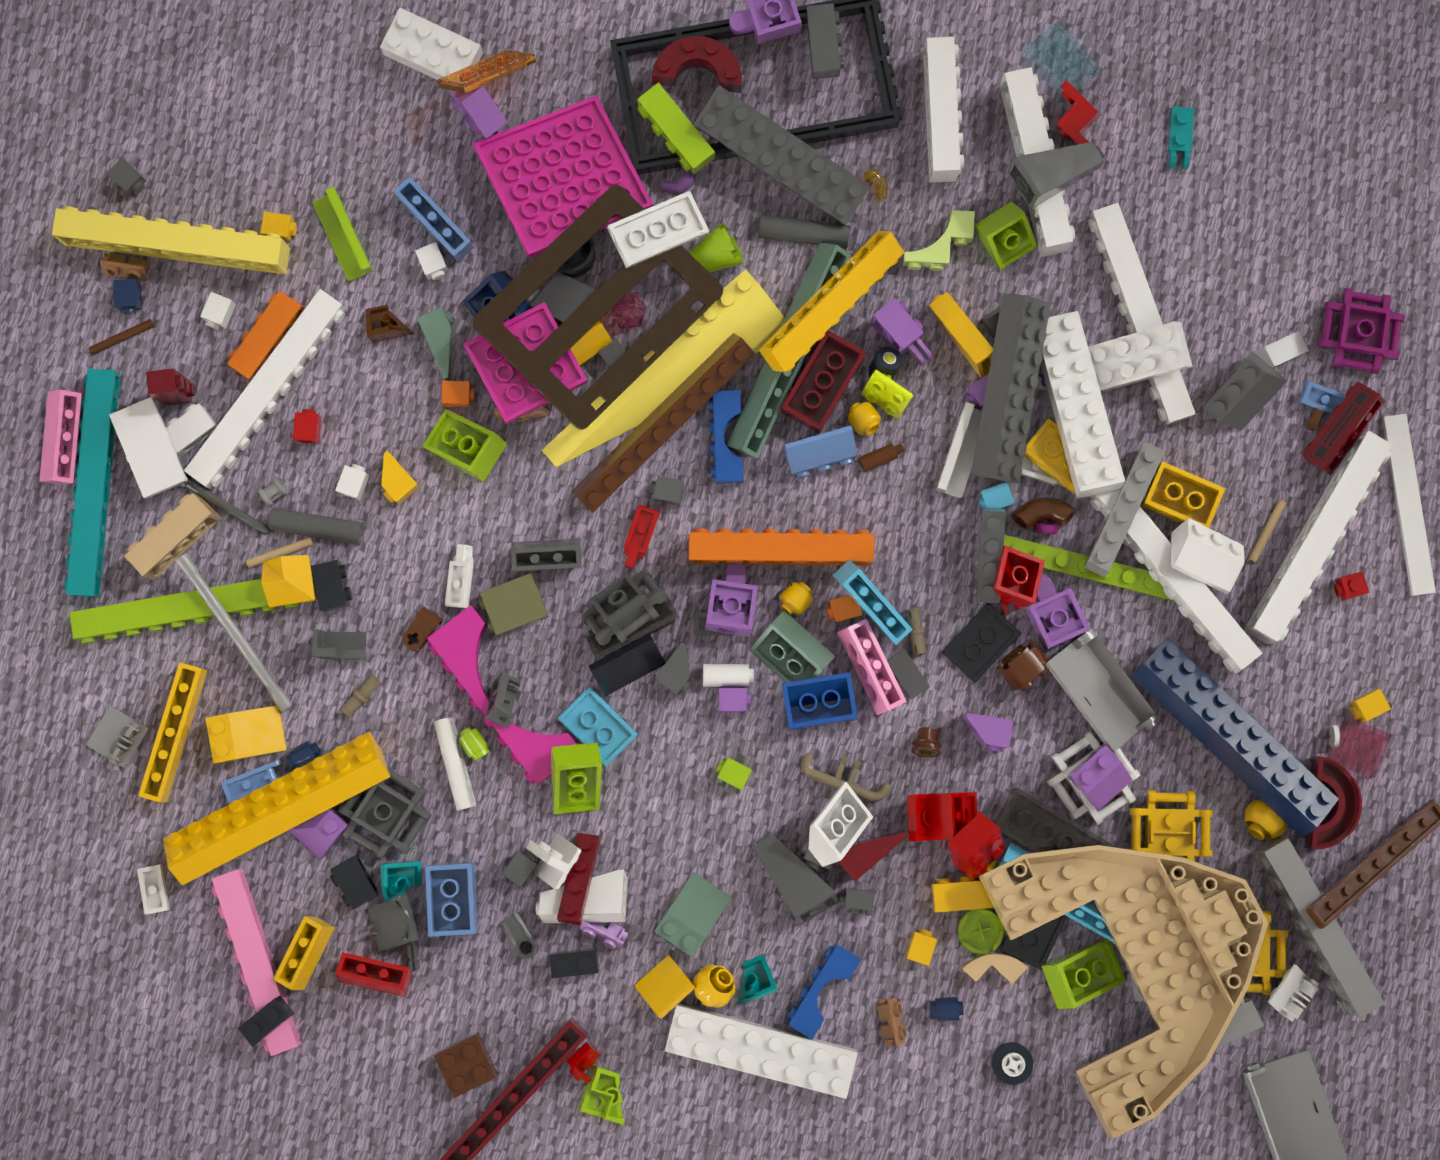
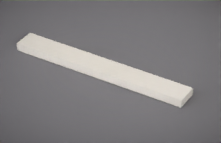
M1407 414L1382 417L1385 440L1393 444L1389 450L1391 452L1389 464L1411 596L1436 593Z

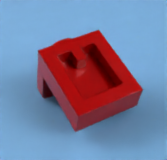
M1363 571L1335 579L1334 591L1337 597H1341V601L1370 593Z
M585 1042L566 1061L571 1067L570 1074L577 1081L581 1079L588 1084L591 1079L585 1073V1070L592 1067L601 1054L596 1048Z

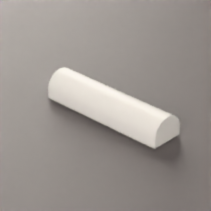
M454 718L434 721L456 810L474 807L476 801L462 748L457 741L459 737Z

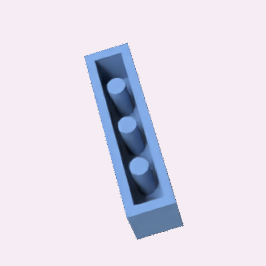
M410 176L393 191L397 199L457 263L474 248L465 234Z

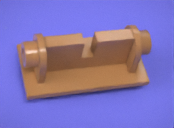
M111 252L105 254L104 259H100L102 271L108 276H121L137 279L138 281H147L146 271L150 270V262H147L146 259L130 257L129 262L125 263L127 260L125 255Z
M897 996L889 1000L880 999L877 1005L879 1020H888V1025L881 1026L883 1042L886 1043L887 1047L895 1045L899 1047L905 1043L907 1038V1031L905 1026L902 1025L900 1017L902 1016L901 1003L897 1001Z

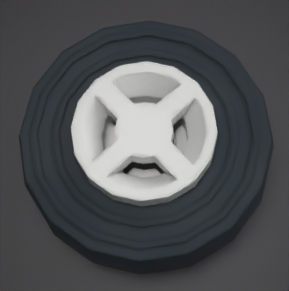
M1009 1042L1002 1044L996 1049L992 1056L991 1065L993 1073L1000 1081L1009 1085H1017L1030 1077L1034 1062L1031 1053L1026 1047L1019 1043Z

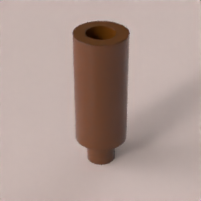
M891 443L858 457V460L865 473L898 459V454L904 452V448L901 443L893 446Z

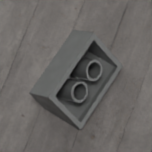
M1252 351L1212 394L1203 408L1220 423L1241 431L1283 387L1287 380Z

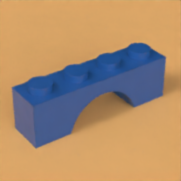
M740 390L717 391L713 398L709 399V411H714V420H709L710 434H715V442L710 443L711 456H715L716 465H711L712 479L716 478V484L744 483L743 458L733 454L724 441V433L727 426L741 415Z
M837 943L834 947L829 946L823 956L826 961L822 967L818 965L811 976L814 979L810 987L805 986L799 995V998L802 999L797 1007L793 1005L787 1014V1018H789L788 1025L811 1040L824 1021L817 1005L820 990L832 980H849L861 961L859 957Z

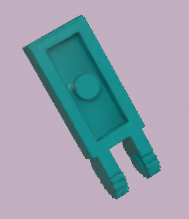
M1171 107L1168 139L1169 168H1174L1176 165V152L1183 153L1182 169L1188 170L1194 108Z

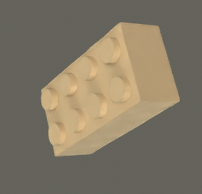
M194 493L191 495L187 494L179 501L180 505L174 511L170 510L163 515L161 523L150 527L145 532V537L140 542L136 541L127 549L128 553L124 557L142 576L155 580L221 519L203 498Z

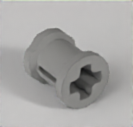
M277 477L274 478V482L269 486L258 490L268 506H272L273 502L283 494H289Z

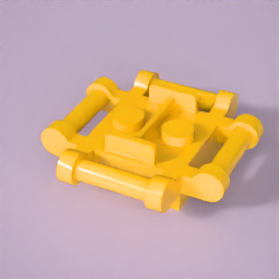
M1147 790V808H1129V815H1132V842L1129 850L1170 856H1185L1186 859L1194 861V856L1212 857L1213 850L1210 849V817H1213V810H1195V791H1187L1186 793H1157L1155 790ZM1186 802V809H1155V803ZM1141 815H1145V848H1141ZM1195 817H1201V849H1194V844H1196Z
M1262 911L1268 925L1253 972V976L1261 977V983H1250L1246 993L1270 995V977L1283 978L1287 971L1286 938L1288 937V930L1270 929L1271 912ZM1270 937H1276V969H1270Z

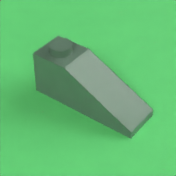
M440 307L417 317L444 380L451 381L453 329L451 325L455 323L450 312L445 313L443 308Z

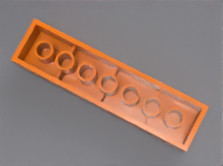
M696 528L694 532H689V564L731 565L738 563L741 565L843 566L848 560L856 566H871L874 563V534H869V530H855L854 534H846V530H832L831 534H823V530L812 529L808 533H800L798 529H787L785 533H777L776 529H763V533H754V529H740V533H731V529H717V533H709L708 529Z

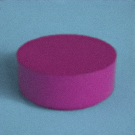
M1035 523V532L1056 534L1058 532V525Z

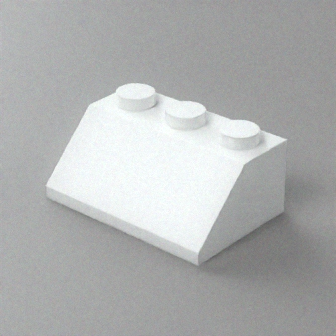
M1188 518L1171 532V567L1225 594H1229L1244 565V546Z
M847 782L842 783L810 825L808 849L822 867L841 861L873 818Z

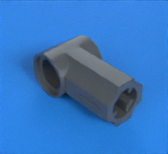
M519 912L501 922L519 957L530 958L537 954L539 950L538 942L533 938ZM524 941H529L532 944V951L529 954L522 951Z

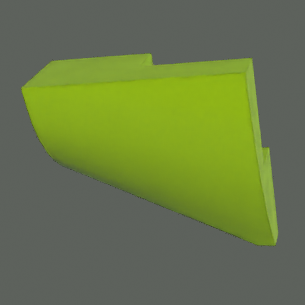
M593 1065L589 1074L591 1081L586 1084L578 1110L624 1125L625 1118L622 1115L621 1103H623L622 1094L619 1091V1073ZM598 1098H599V1099H600V1105L597 1107V1101H598Z

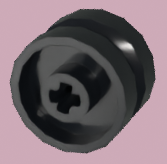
M591 238L555 273L559 272L575 279L584 276L590 271L596 257L593 239Z

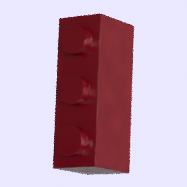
M174 368L146 372L148 395L165 406L192 403V396H195L194 384L190 383L189 379Z

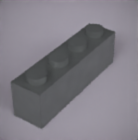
M982 507L976 602L1000 603V597L993 588L1004 546L1006 511L1003 508Z

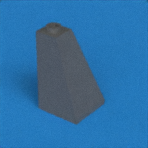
M1092 142L1017 156L1013 158L1007 173L1032 210L1099 169L1104 163V155L1098 146L1095 147Z
M774 835L760 838L756 842L757 845L753 846L800 926L839 903L834 890Z

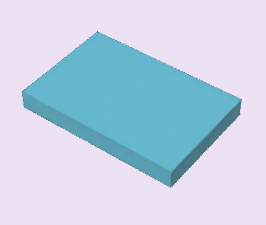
M590 686L557 718L582 744L598 743L601 761L605 767L638 735Z

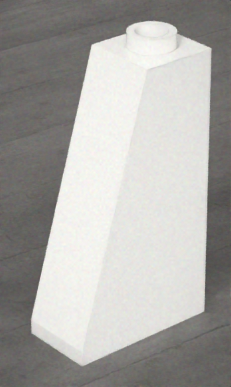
M617 870L592 878L582 921L588 923L625 922L628 880L624 870ZM564 886L558 890L552 889L540 893V901L536 902V914L540 916L543 923H561L558 922L557 915Z

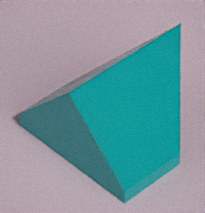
M421 861L381 864V889L385 902L402 896L415 885H422Z
M764 954L742 963L744 971L736 1005L757 1000L778 991Z

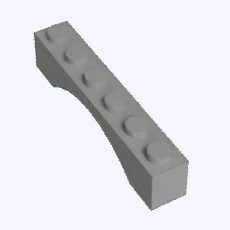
M1145 441L1141 445L1084 568L1102 577L1108 574L1165 453L1164 450Z

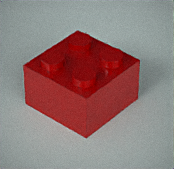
M981 812L947 843L953 865L972 881L984 874L988 866L994 860H999L1005 851L1001 829Z

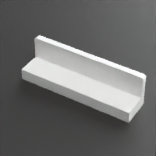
M968 402L963 407L936 488L937 491L957 498H962L972 469L982 414L981 410L975 409V405Z

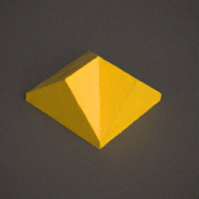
M309 555L280 556L263 562L261 584L270 608L316 600Z

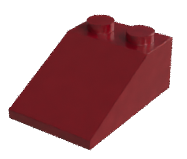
M897 831L855 842L838 863L851 879L856 882L908 835L904 831Z

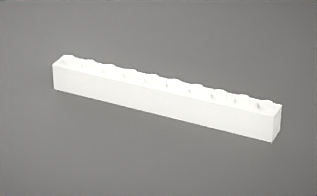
M1119 203L1093 211L1089 216L1088 225L1091 232H1095L1098 240L1095 243L1098 252L1104 255L1105 261H1103L1105 272L1112 277V291L1114 295L1118 294L1121 303L1118 306L1121 315L1127 318L1128 324H1126L1128 335L1163 325ZM1180 370L1149 379L1151 398L1157 400L1159 406L1157 409L1158 417L1161 422H1165L1166 426L1191 418L1196 414Z
M319 289L184 471L209 489L220 484L223 479L222 473L226 468L230 469L237 460L235 456L240 450L243 451L250 443L249 437L253 432H258L263 426V418L267 413L271 414L276 409L278 398L288 393L291 388L290 382L294 377L298 378L302 374L305 362L308 359H313L317 354L318 349L316 347L321 341L325 342L332 332L330 329L334 323L338 324L343 319L345 307L340 302Z
M1121 489L1089 496L1091 505L1095 510L1101 511L1105 516V521ZM1139 507L1123 544L1130 546L1135 552L1134 556L1141 564L1144 563L1149 569L1152 579L1156 582L1159 581L1164 587L1163 590L1166 596L1171 600H1175L1179 605L1178 609L1181 614L1189 617L1194 623L1193 627L1196 632L1204 635L1209 641L1208 645L1211 650L1219 653L1224 659L1225 667L1237 674L1263 653L1204 583L1171 567V543L1143 509Z

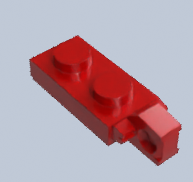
M638 505L624 545L623 554L628 555L625 567L634 570L637 559L643 560L655 530L660 511Z

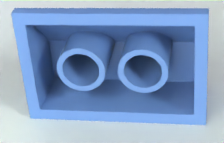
M851 425L785 444L784 454L791 477L796 476L797 479L809 476V472L818 469L820 473L832 469L831 465L840 463V466L854 463L853 459L857 457V450Z

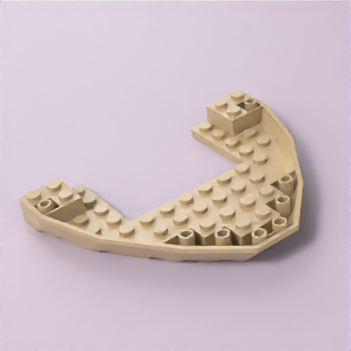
M1102 845L1024 854L980 875L979 878L1010 940L1094 900L1158 1029L1075 1070L1107 1137L1114 1139L1156 1118L1209 1063L1250 986L1268 922L1247 881L1183 857Z

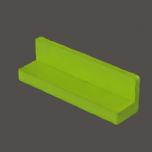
M334 186L325 190L327 195L313 201V205L346 278L351 282L373 272V269Z

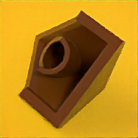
M388 305L366 309V333L372 343L414 334L389 310Z

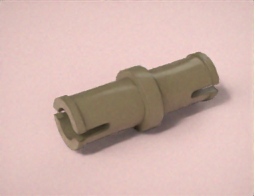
M920 608L905 610L907 622L913 629L907 634L910 635L912 655L927 653L923 635L925 627L922 628Z
M370 674L358 689L355 688L353 690L354 694L340 709L348 717H352L363 703L366 704L369 701L372 693L381 686V681Z

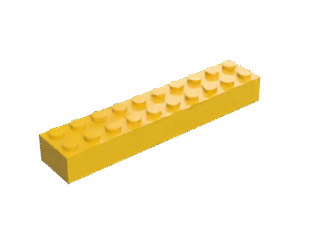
M369 731L342 746L336 747L333 751L315 758L310 763L294 769L287 775L273 780L262 788L252 791L239 800H235L229 805L213 811L210 815L192 822L189 826L171 833L163 839L168 869L180 884L184 885L390 777L380 746Z

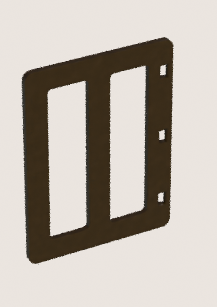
M613 185L603 193L473 318L475 330L579 430L588 428L723 294L722 285L681 245L627 269L623 265L534 351L528 350L503 325V322L614 216L624 219L645 210L619 185ZM661 261L666 262L690 286V290L580 397L575 396L550 371V368ZM699 300L704 305L694 313L690 307ZM650 348L655 353L645 362L641 355ZM600 396L605 402L595 410L591 404Z

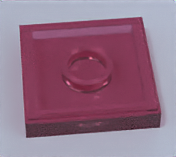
M1347 717L1340 734L1339 746L1335 748L1331 759L1366 775L1376 777L1392 735Z

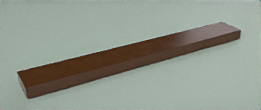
M1434 799L1428 801L1306 909V912L1319 929H1324L1440 825V807Z

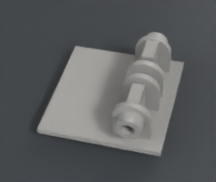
M110 705L86 745L107 757L111 763L125 768L149 728Z

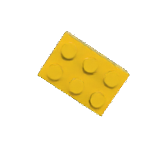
M1162 461L1154 474L1146 498H1143L1140 507L1179 524L1190 518L1209 528L1226 488Z

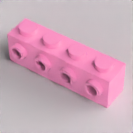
M66 390L48 392L39 482L61 485L74 482L82 393Z

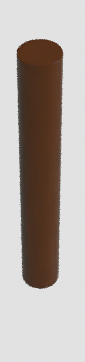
M149 319L90 346L89 350L92 355H95L155 326L152 320Z

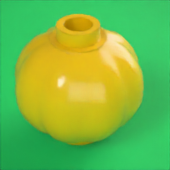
M1261 799L1252 801L1245 809L1247 830L1259 840L1264 838L1275 839L1286 831L1288 824Z
M705 965L693 979V985L696 987L694 994L707 1007L721 1008L728 1004L735 994L734 977L724 966Z

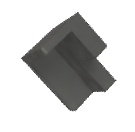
M313 629L312 657L318 659L366 660V633L325 632Z

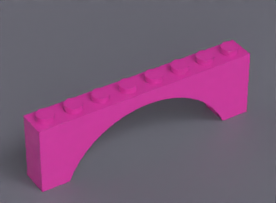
M470 605L427 638L430 644L427 646L435 656L439 654L444 660L441 665L447 673L451 674L453 672L458 680L455 683L462 692L467 691L471 696L469 702L476 711L480 709L486 715L489 698L480 679L478 650L487 624L476 609ZM485 716L482 718L490 729L494 727L499 733L496 738L503 747L508 745L513 753L510 756L517 765L522 764L526 769L524 775L531 784L535 782L537 785H540L551 776V747L578 745L569 733L558 735L537 734L522 729L512 722L507 728L485 719Z

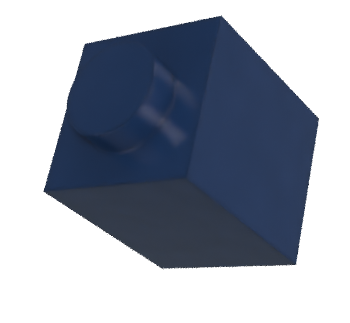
M137 279L113 280L114 307L122 311V314L128 315L136 314V310H142V284Z

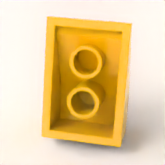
M277 705L205 718L212 759L215 764L287 750L280 709Z

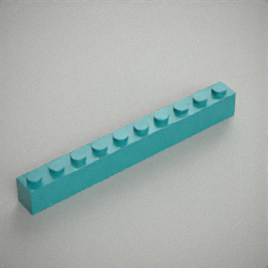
M88 368L87 374H85L83 379L86 391L85 397L81 401V408L84 412L83 419L79 423L81 442L77 444V454L79 455V464L75 466L77 486L73 488L75 507L72 509L70 516L73 528L68 537L71 549L70 554L66 558V566L69 570L68 577L64 580V589L67 590L66 594L71 596L100 598L115 428L109 415L117 412L121 375L115 370Z

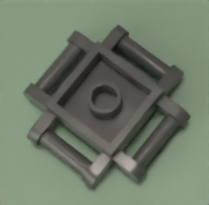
M647 570L640 571L632 578L625 572L620 578L590 598L594 606L582 615V621L592 629L600 645L608 644L611 636L614 634L623 643L627 640L626 637L652 618L655 620L660 616L653 605L663 603L667 598V594L663 589L658 588L652 580V575ZM645 585L651 593L645 597L639 586ZM600 615L608 624L604 628L597 622V617Z
M387 766L390 777L370 788L355 813L351 809L362 792L347 799L344 805H340L337 810L351 819L342 836L348 840L351 838L372 851L380 860H383L391 845L408 854L411 849L409 846L425 821H429L432 816L431 813L417 805L427 789L422 786L418 787L393 772L394 769L390 766ZM389 779L413 794V798L410 801L384 785L385 782ZM414 811L418 814V817L402 842H400L396 837ZM358 824L385 840L382 846L357 832L355 829Z

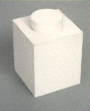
M436 242L415 250L428 280L431 278L439 280L449 271Z
M210 292L200 317L206 321L205 325L218 330L219 327L226 329L236 304L231 299Z
M352 464V467L345 465L335 491L360 501L370 475L364 472V467Z

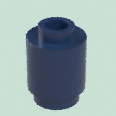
M308 740L289 750V753L285 755V759L293 771L319 757L321 751L316 742L311 743Z
M958 997L935 998V1000L929 1001L931 1020L937 1019V1022L959 1020V1015H964L963 1002L958 1001Z

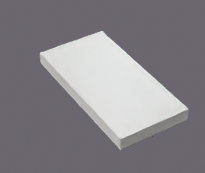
M690 191L607 226L626 269L709 233V229Z
M153 397L109 415L144 499L188 481Z

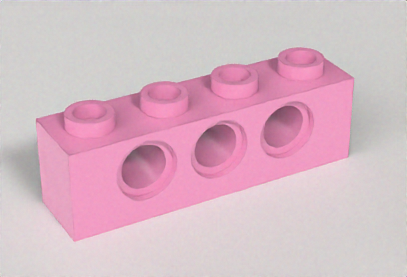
M867 619L837 632L876 715L907 702Z

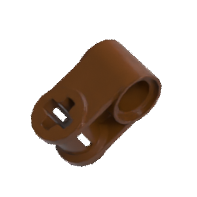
M423 607L404 633V645L412 651L421 650L427 643V638L435 632L434 630L437 625L442 624L443 619L426 607ZM418 635L419 643L410 645V636L415 637Z

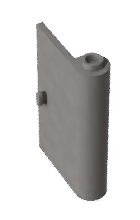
M1092 628L1080 635L1045 663L1046 667L1103 743L1113 753L1141 729L1144 728L1148 731L1157 724L1156 719L1158 715Z
M1308 1049L1260 1065L1259 1062H1253L1245 1066L1246 1070L1242 1071L1273 1160H1342L1347 1158Z

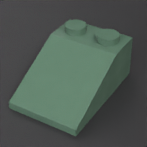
M693 872L654 932L693 958L732 897Z

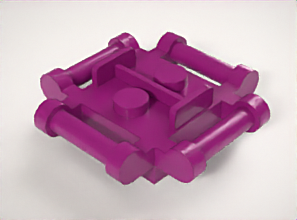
M1344 288L1342 304L1324 302L1323 310L1325 311L1322 337L1318 341V348L1335 350L1332 367L1340 368L1344 366L1367 370L1372 374H1379L1382 358L1399 360L1400 352H1398L1401 324L1404 323L1405 315L1392 312L1390 309V295L1383 294L1382 296L1354 292L1353 289ZM1351 301H1358V302L1376 304V305H1380V308H1379V307H1374V306H1368V305H1362V304L1351 303ZM1334 312H1341L1337 341L1330 340ZM1390 321H1391V322H1392V328H1391L1389 349L1387 350V349H1386V346H1387L1389 326H1390ZM1344 351L1346 353L1373 356V361L1368 362L1343 357Z

